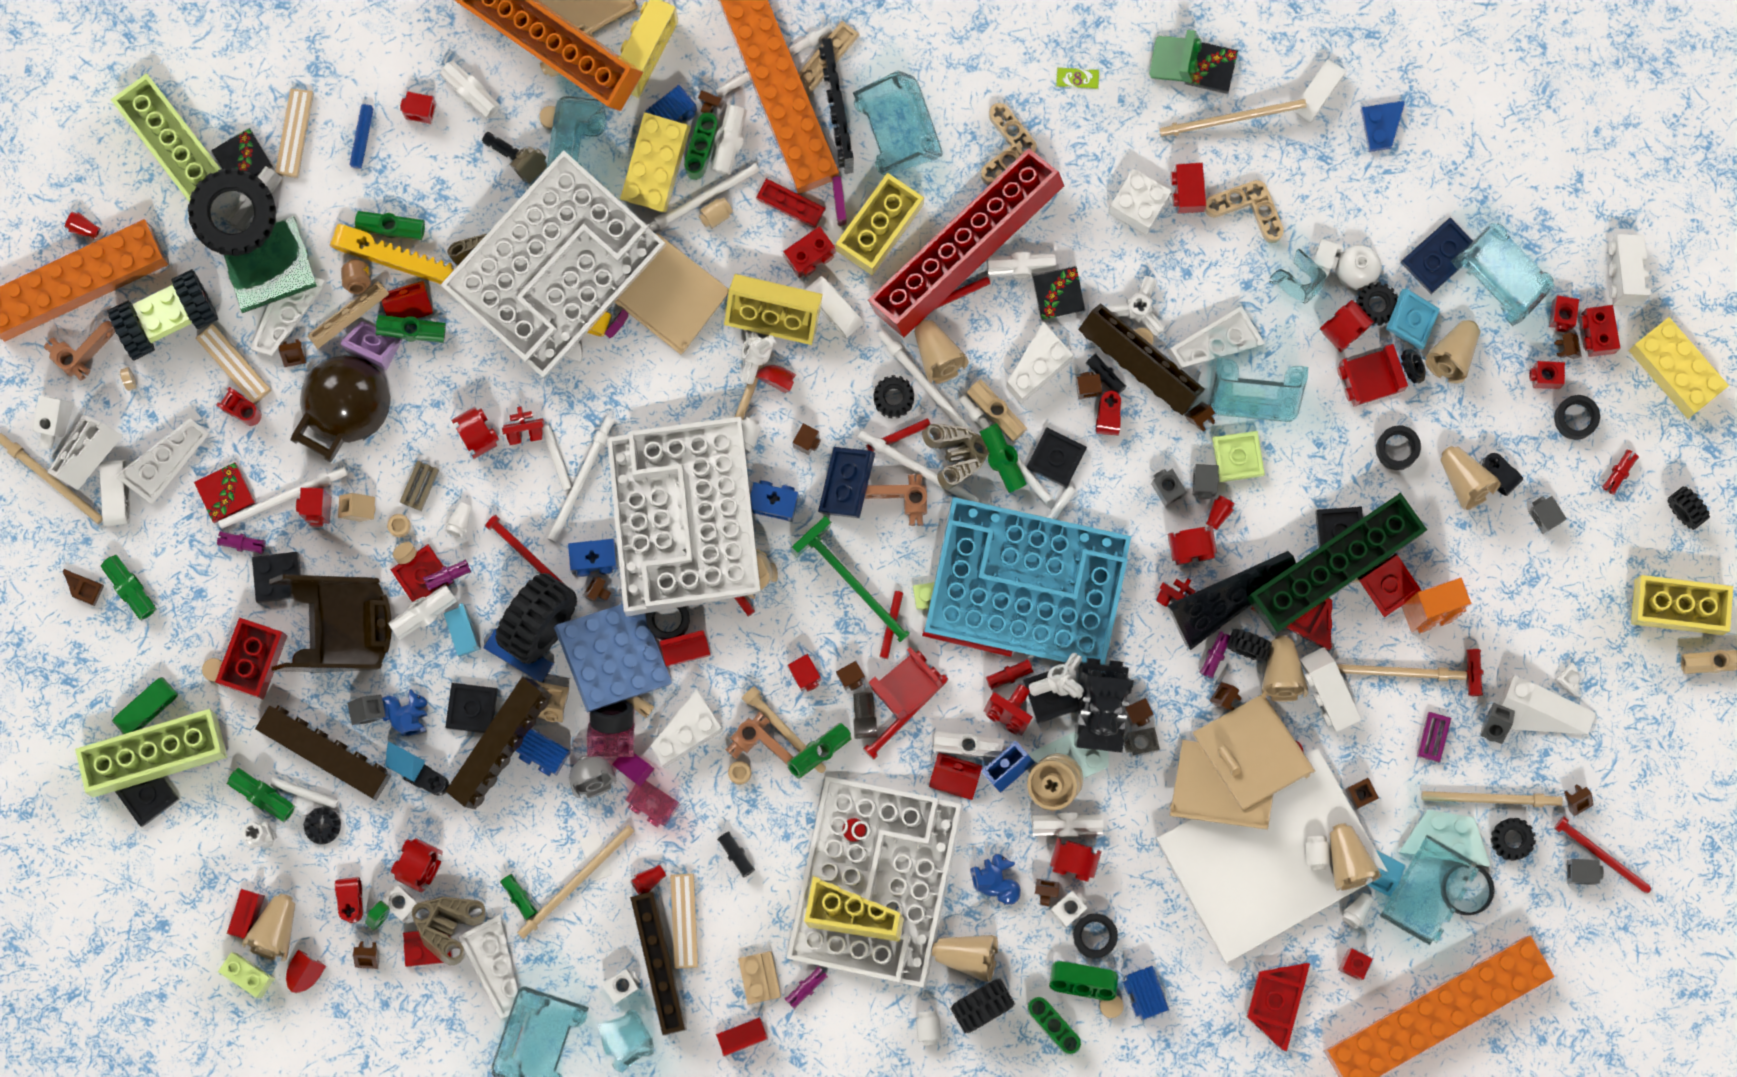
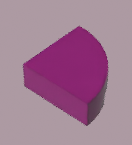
M622 309L607 328L605 335L612 338L624 325L629 317V313Z

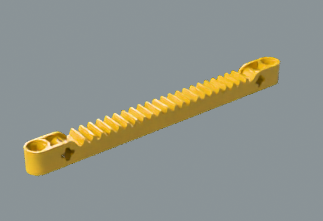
M337 224L329 244L330 247L340 252L440 285L455 270L450 262L445 265L443 260L437 263L434 257L429 260L426 254L420 257L418 252L415 251L412 254L409 249L403 251L401 246L395 249L392 243H389L387 246L383 240L377 245L371 234L343 224ZM366 243L369 244V246H364L363 249L361 248V245H366ZM605 312L587 333L604 337L611 314Z

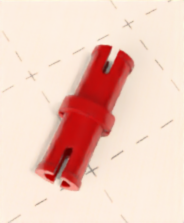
M1627 449L1618 465L1613 466L1612 474L1602 486L1607 491L1610 485L1613 484L1608 493L1615 495L1622 481L1629 477L1630 469L1639 459V456L1634 453L1632 458L1628 460L1633 451Z
M1467 649V670L1465 671L1468 676V696H1483L1482 675H1484V670L1481 669V649Z
M1026 659L1011 667L1005 666L1004 670L986 676V680L992 691L1009 682L1011 684L1015 683L1016 679L1034 672L1031 669L1032 666L1029 660Z

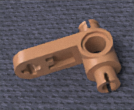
M109 320L103 322L76 351L66 342L59 343L54 337L48 340L53 346L46 342L44 349L50 352L49 358L68 376L75 375L82 381L86 378L82 372L87 376L90 373V369L85 364L114 335L115 329ZM73 356L72 363L65 365V359Z
M914 474L908 475L909 485L867 486L864 499L904 498L905 515H909V526H915V520H917V526L924 525L923 515L927 514V486L922 485L923 475L916 474V481H914ZM918 493L921 495L922 500L919 503H913L909 499L910 495Z
M758 712L753 720L748 718L738 727V730L730 737L733 742L725 749L732 757L737 759L743 751L748 753L760 741L787 766V762L793 758L788 751L763 730L770 721L761 712ZM747 728H752L756 731L755 737L751 740L743 737V732Z

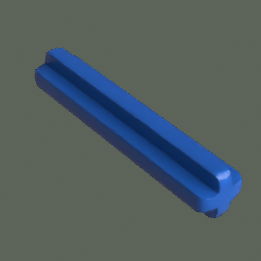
M362 104L360 108L349 163L352 168L361 169L363 166L374 110L372 105Z

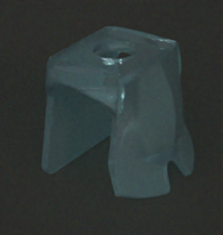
M1297 249L1293 261L1294 264L1314 281L1303 285L1290 272L1279 269L1270 276V279L1274 281H1269V283L1278 285L1289 296L1306 304L1323 288L1327 274L1301 249Z
M628 1010L622 1017L599 1024L598 1029L602 1034L601 1039L606 1055L613 1054L615 1061L612 1066L617 1071L623 1073L643 1056L654 1054L653 1039L635 1010Z

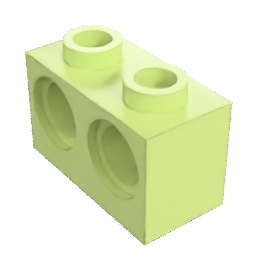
M234 952L229 954L218 971L256 998H263L275 980L274 977Z

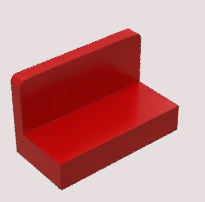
M424 280L389 290V295L382 299L386 316L399 318L415 317L417 319L433 314Z
M704 630L659 641L666 667L711 656Z
M938 753L929 787L972 800L983 766Z
M241 889L226 934L244 939L258 919L265 896Z
M760 1017L716 1034L724 1057L768 1040Z

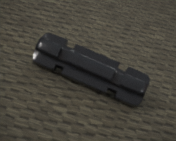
M486 132L482 138V142L485 145L491 146L492 149L505 157H509L510 160L513 161L517 158L516 154L520 150L517 148L513 149L512 145L499 137L496 138L494 134Z

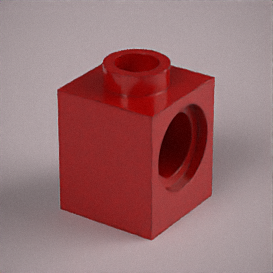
M407 91L406 98L401 100L400 111H402L407 120L432 124L436 102L433 96Z
M1557 295L1552 301L1549 327H1553L1559 332L1572 330L1577 323L1579 299ZM1559 311H1565L1569 319L1561 318Z
M1537 361L1529 371V380L1533 381V388L1561 389L1565 385V362ZM1542 371H1548L1551 374V379H1545L1542 376Z
M808 654L787 665L801 692L805 689L809 692L819 686L818 682L821 681V676Z
M1350 948L1347 950L1338 970L1358 981L1364 980L1373 958Z

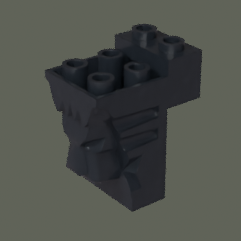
M1087 658L1086 662L1081 661L1078 684L1084 688L1082 697L1079 698L1074 746L1076 748L1123 753L1125 721L1127 720L1125 708L1130 703L1127 701V696L1131 694L1134 680L1128 677L1129 668L1123 666L1122 661L1110 660L1109 664H1101V659Z

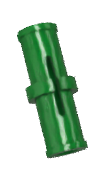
M509 874L500 881L510 896L511 903L516 905L525 920L538 913L527 897L528 893L521 888L513 874Z

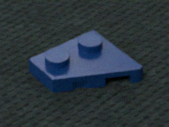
M1404 101L1361 108L1369 152L1392 148L1405 105Z

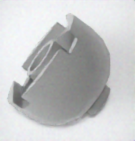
M591 755L581 757L572 767L569 774L570 787L573 795L577 798H581L580 794H586L587 798L601 795L612 788L610 784L613 781L615 784L617 782L611 764L601 757Z

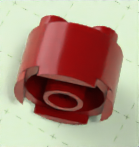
M1351 300L1345 306H1342L1334 314L1335 316L1324 323L1319 329L1341 353L1350 346L1349 343L1351 344L1354 340L1358 339L1374 321L1356 302Z
M475 407L451 420L453 424L456 422L459 424L456 430L468 451L474 450L475 454L471 455L473 459L497 447L496 442L499 441L494 429L488 430L484 423L488 419L481 408L477 410Z
M1213 526L1207 527V531L1205 527L1179 531L1180 533H1175V537L1174 532L1167 534L1172 561H1176V565L1188 564L1193 562L1192 558L1197 557L1199 562L1212 560L1215 558V554H1217Z
M418 838L412 841L407 839L401 849L403 853L399 861L396 860L394 862L391 873L394 874L396 881L418 892H424L426 889L422 887L425 883L428 885L432 883L440 868L441 861L438 860L439 854L443 856V851Z
M1057 838L1049 864L1053 867L1052 872L1062 875L1071 872L1076 874V879L1086 882L1089 881V878H1095L1102 851L1097 850V853H1093L1092 847L1067 840L1066 844H1062V839Z

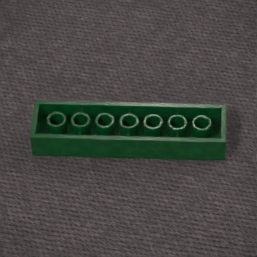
M1400 492L1254 591L1247 599L1274 636L1423 535L1427 528Z

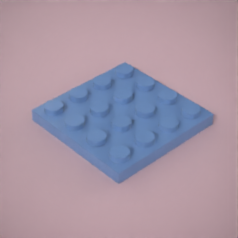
M623 604L558 624L554 627L587 713L672 684L655 638L647 626L645 613L627 617L624 613Z

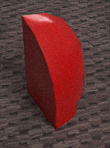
M766 365L757 371L755 377L783 393L790 392L794 384L792 380L796 374L778 365Z
M297 950L287 968L286 983L288 989L292 993L308 990L320 978L326 965L319 960H312L307 956V953Z

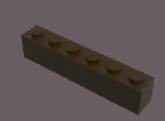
M1101 303L1089 313L1078 329L1086 339L1095 343L1103 353L1112 357L1118 362L1120 367L1129 371L1138 382L1146 385L1153 391L1155 396L1163 399L1170 405L1172 410L1180 413L1182 416L1193 406L1205 390L1204 387L1182 369L1179 370L1176 364Z
M521 677L445 792L466 808L476 809L483 803L488 790L496 784L500 772L510 763V758L515 750L522 745L523 738L527 732L534 727L541 711L548 706L552 694L533 679Z
M270 705L268 706L255 730L377 801L391 778L385 774L388 769L377 763L374 766L366 762L368 758L357 751L354 755L346 751L347 745L337 739L335 743L327 739L329 735L322 730L316 728L315 732L307 728L308 722L298 716L295 720L288 716L289 711L277 705L275 709Z
M652 891L632 896L630 899L662 1036L686 1031L687 1027L656 895Z

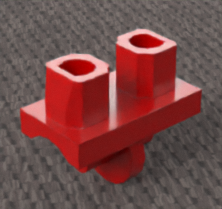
M520 406L517 407L518 414L510 415V421L519 420V422L506 424L502 427L503 435L506 434L509 445H516L522 443L520 432L526 430L529 431L530 441L542 440V428L545 424L543 418L525 421V419L533 418L532 411L523 412V408Z
M1187 578L1185 583L1176 579L1173 585L1180 588V591L1163 582L1156 601L1167 607L1172 597L1180 600L1186 597L1183 595L1184 592L1189 595L1195 593V590L1189 587L1192 580Z

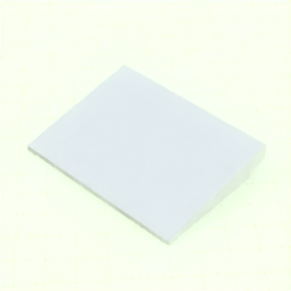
M563 150L445 279L441 286L545 379L664 249L666 243Z
M734 417L628 432V435L608 437L609 464L625 615L628 617L761 593L742 418Z
M1318 748L1305 755L1316 772L1310 773V777H1303L1273 794L1268 830L1190 819L1156 839L1157 844L1167 859L1168 865L1226 964L1373 882L1372 878H1369L1366 885L1342 891L1340 889L1336 891L1330 843V832L1333 831L1334 826L1342 823L1352 826L1376 866L1387 871ZM1326 836L1330 850V865L1326 866V870H1312L1311 866H1307L1305 843H1308V837Z
M826 776L786 959L926 989L933 957L932 947L937 938L964 806L960 803L939 800L934 797ZM851 818L861 820L852 826V835L860 840L858 842L849 841L843 835L848 829L847 820ZM858 824L866 826V835L864 837H857L855 835L854 829ZM813 876L901 913L904 922L900 942L809 928L804 919Z

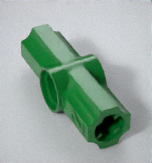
M358 211L355 217V229L367 233L385 235L388 238L402 237L422 240L425 233V220L395 216L392 213L379 214ZM388 222H395V226L392 229H385V225Z
M382 315L377 317V336L403 338L410 342L420 340L444 343L446 323L418 320L415 317L399 318ZM409 325H414L417 327V330L414 333H407L405 328Z
M995 423L979 431L989 451L988 463L994 471L999 472L1008 493L1027 485L1017 465V451L1013 446L1007 444L998 424Z
M115 554L104 560L100 565L102 570L114 584L113 588L124 602L128 603L138 619L142 621L154 614L157 608L144 592L141 582L132 572L130 573L119 556Z
M838 723L817 740L809 742L804 750L787 762L791 774L800 779L821 762L829 760L834 752L852 740L849 729L842 723ZM818 746L821 747V755L817 752Z
M237 768L228 779L227 784L247 797L246 800L261 810H266L285 823L293 814L296 807L293 803L276 793L275 789L261 780H256L242 769Z

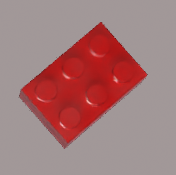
M239 617L215 683L264 700L274 674L271 671V667L277 665L288 635L282 631Z

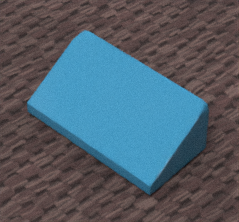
M388 742L385 767L414 782L426 761Z

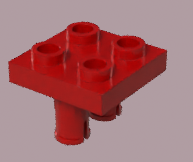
M1019 684L1009 700L993 692L983 711L987 713L986 716L994 722L999 721L1004 724L1010 733L1022 736L1033 716L1020 709L1027 699L1030 690Z

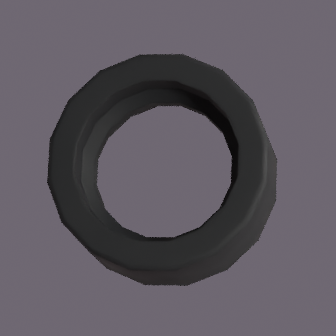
M1573 395L1563 400L1554 415L1555 426L1560 434L1573 440L1584 439L1591 435L1598 427L1601 418L1600 410L1595 401L1583 395ZM1571 405H1582L1588 410L1591 419L1585 429L1574 430L1566 424L1564 414Z
M1403 425L1392 426L1386 429L1378 438L1376 444V455L1380 463L1392 470H1404L1410 467L1419 457L1421 451V441L1417 433ZM1402 435L1410 441L1412 451L1407 459L1396 461L1387 455L1385 444L1390 437Z
M687 607L677 608L681 613L682 620L679 627L671 632L662 631L656 626L654 619L656 612L646 613V622L651 633L660 640L684 635L690 624V615Z
M626 700L589 712L590 726L597 732L606 734L622 733L632 728L634 724V708Z
M1099 913L1088 914L1075 925L1073 940L1078 951L1084 956L1101 958L1111 953L1115 948L1118 932L1114 922L1106 915ZM1091 922L1102 923L1109 931L1108 943L1105 947L1098 950L1088 948L1082 941V931Z

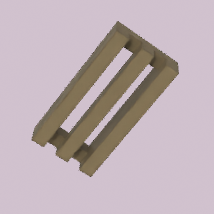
M417 460L400 503L422 512L439 469ZM422 468L423 471L413 492V495L410 501H407L411 493V490L415 484V481L418 477V474ZM428 471L432 472L431 476L417 505L415 504V501L425 481Z

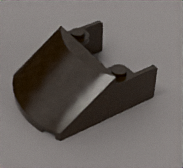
M280 575L269 579V584L290 585L292 598L297 603L309 604L310 649L298 650L293 655L292 663L272 666L271 671L327 673L381 669L385 654L388 653L392 629L388 623L392 619L389 601L379 585L380 580L372 577Z

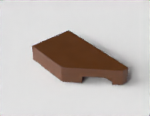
M64 569L63 575L66 578L72 597L95 606L104 585Z

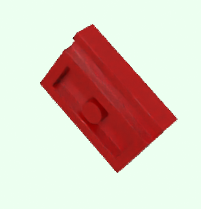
M418 931L403 933L405 967L444 963L423 945ZM451 950V951L448 952L447 955H448L449 957H452V958H453L452 950Z

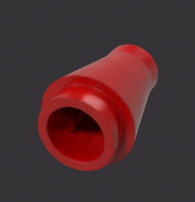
M73 211L68 216L64 225L65 228L69 229L68 232L90 237L94 240L101 229L80 212L75 213Z
M1219 495L1217 499H1214L1206 525L1213 526V529L1218 530L1234 511L1235 503Z
M657 865L654 868L634 875L630 882L640 895L650 892L666 877V873L660 865Z

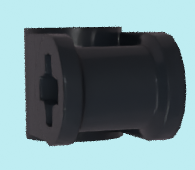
M1490 453L1480 461V464L1501 482L1497 491L1504 496H1508L1523 481L1522 475L1498 453ZM1491 461L1494 463L1492 469L1489 467Z
M425 764L414 782L403 777L405 781L420 789L423 788L436 796L446 794L447 792L445 791L449 786V781L446 777ZM436 781L441 783L440 788L435 787L433 785V782Z

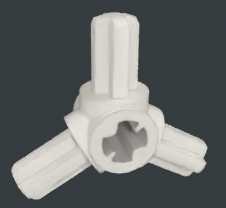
M1151 276L1144 277L1139 292L1134 293L1131 299L1126 300V303L1106 306L1117 317L1128 316L1129 319H1135L1138 323L1143 322L1154 336H1158L1164 330V326L1154 316V309L1151 306L1153 302L1151 295L1157 283V280ZM1136 304H1140L1143 310L1139 311L1138 308H1135Z
M745 330L746 341L743 344L741 355L746 363L741 376V382L751 385L754 383L759 365L767 363L771 354V348L776 346L777 341L774 340L772 335L762 339L758 336L757 332Z
M1072 653L1065 665H1057L1049 671L1048 678L1030 683L1029 690L1031 695L1036 696L1052 690L1053 693L1061 696L1069 694L1073 698H1081L1084 688L1077 683L1075 671L1081 663L1082 657Z

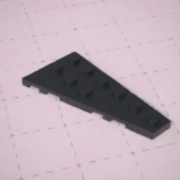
M831 38L822 39V47H819L820 59L825 60L826 68L822 69L824 82L829 81L830 90H826L828 103L833 104V106H830L832 125L836 124L837 127L834 128L835 146H840V149L837 150L839 168H844L845 174L853 173L854 156L853 151H851L850 135L847 132V119L842 93L839 91V77L836 72Z
M1286 551L1167 605L1185 645L1192 650L1251 605L1247 599L1249 595L1296 564L1294 556L1289 551Z

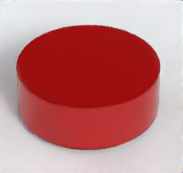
M857 818L847 820L848 829L843 834L846 839L852 842L860 841L852 835V826L856 822L861 821ZM858 824L854 829L855 835L857 837H864L866 835V826Z

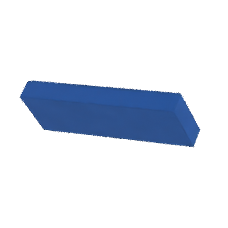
M495 628L483 648L536 681L543 683L553 668L554 663L544 657L537 659L536 662L531 664L522 663L498 646L495 639Z

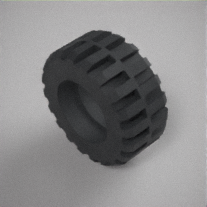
M231 168L228 170L220 169L213 174L210 173L206 175L205 179L198 182L194 192L192 191L190 195L188 219L194 234L207 248L221 255L240 256L252 253L255 249L264 245V242L270 238L275 227L277 212L274 198L261 179L248 171ZM229 191L244 194L250 199L254 207L252 223L246 230L236 234L221 231L215 226L211 218V207L214 200L222 193Z
M548 573L534 576L532 580H529L520 589L517 596L512 599L511 604L503 613L504 615L499 621V627L496 629L495 639L498 646L525 664L534 663L537 659L542 658L558 640L554 627L571 620L577 605L575 592Z

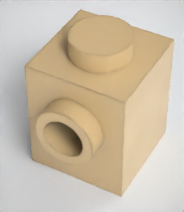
M357 493L339 495L338 518L359 522L374 519L376 510L375 497Z

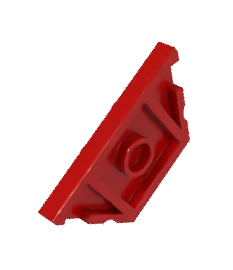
M1327 599L1286 628L1330 651L1332 648L1331 615L1333 600Z
M1310 963L1259 971L1246 1017L1285 1052H1287Z

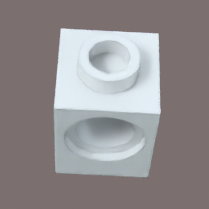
M399 885L390 887L383 895L385 897L383 902L402 922H406L412 916V908L418 903ZM398 896H403L405 898V905L397 909L394 901Z
M1071 891L1050 911L1066 928L1088 909L1085 906L1087 901L1079 892L1075 894ZM1071 901L1076 904L1077 910L1074 914L1065 912L1064 904Z
M625 969L602 985L614 1004L617 1005L640 990L637 984L641 983L634 970L629 972L628 969ZM621 979L629 981V989L625 992H620L617 988V983Z

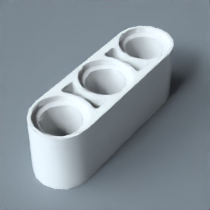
M1327 59L1299 99L1306 100L1307 108L1292 111L1311 123L1347 71L1330 59Z
M819 277L805 289L823 294L820 312L846 339L864 324L858 314L824 277Z
M125 460L104 461L100 463L102 518L105 526L130 523L129 489L127 485L115 477L116 474L127 467Z

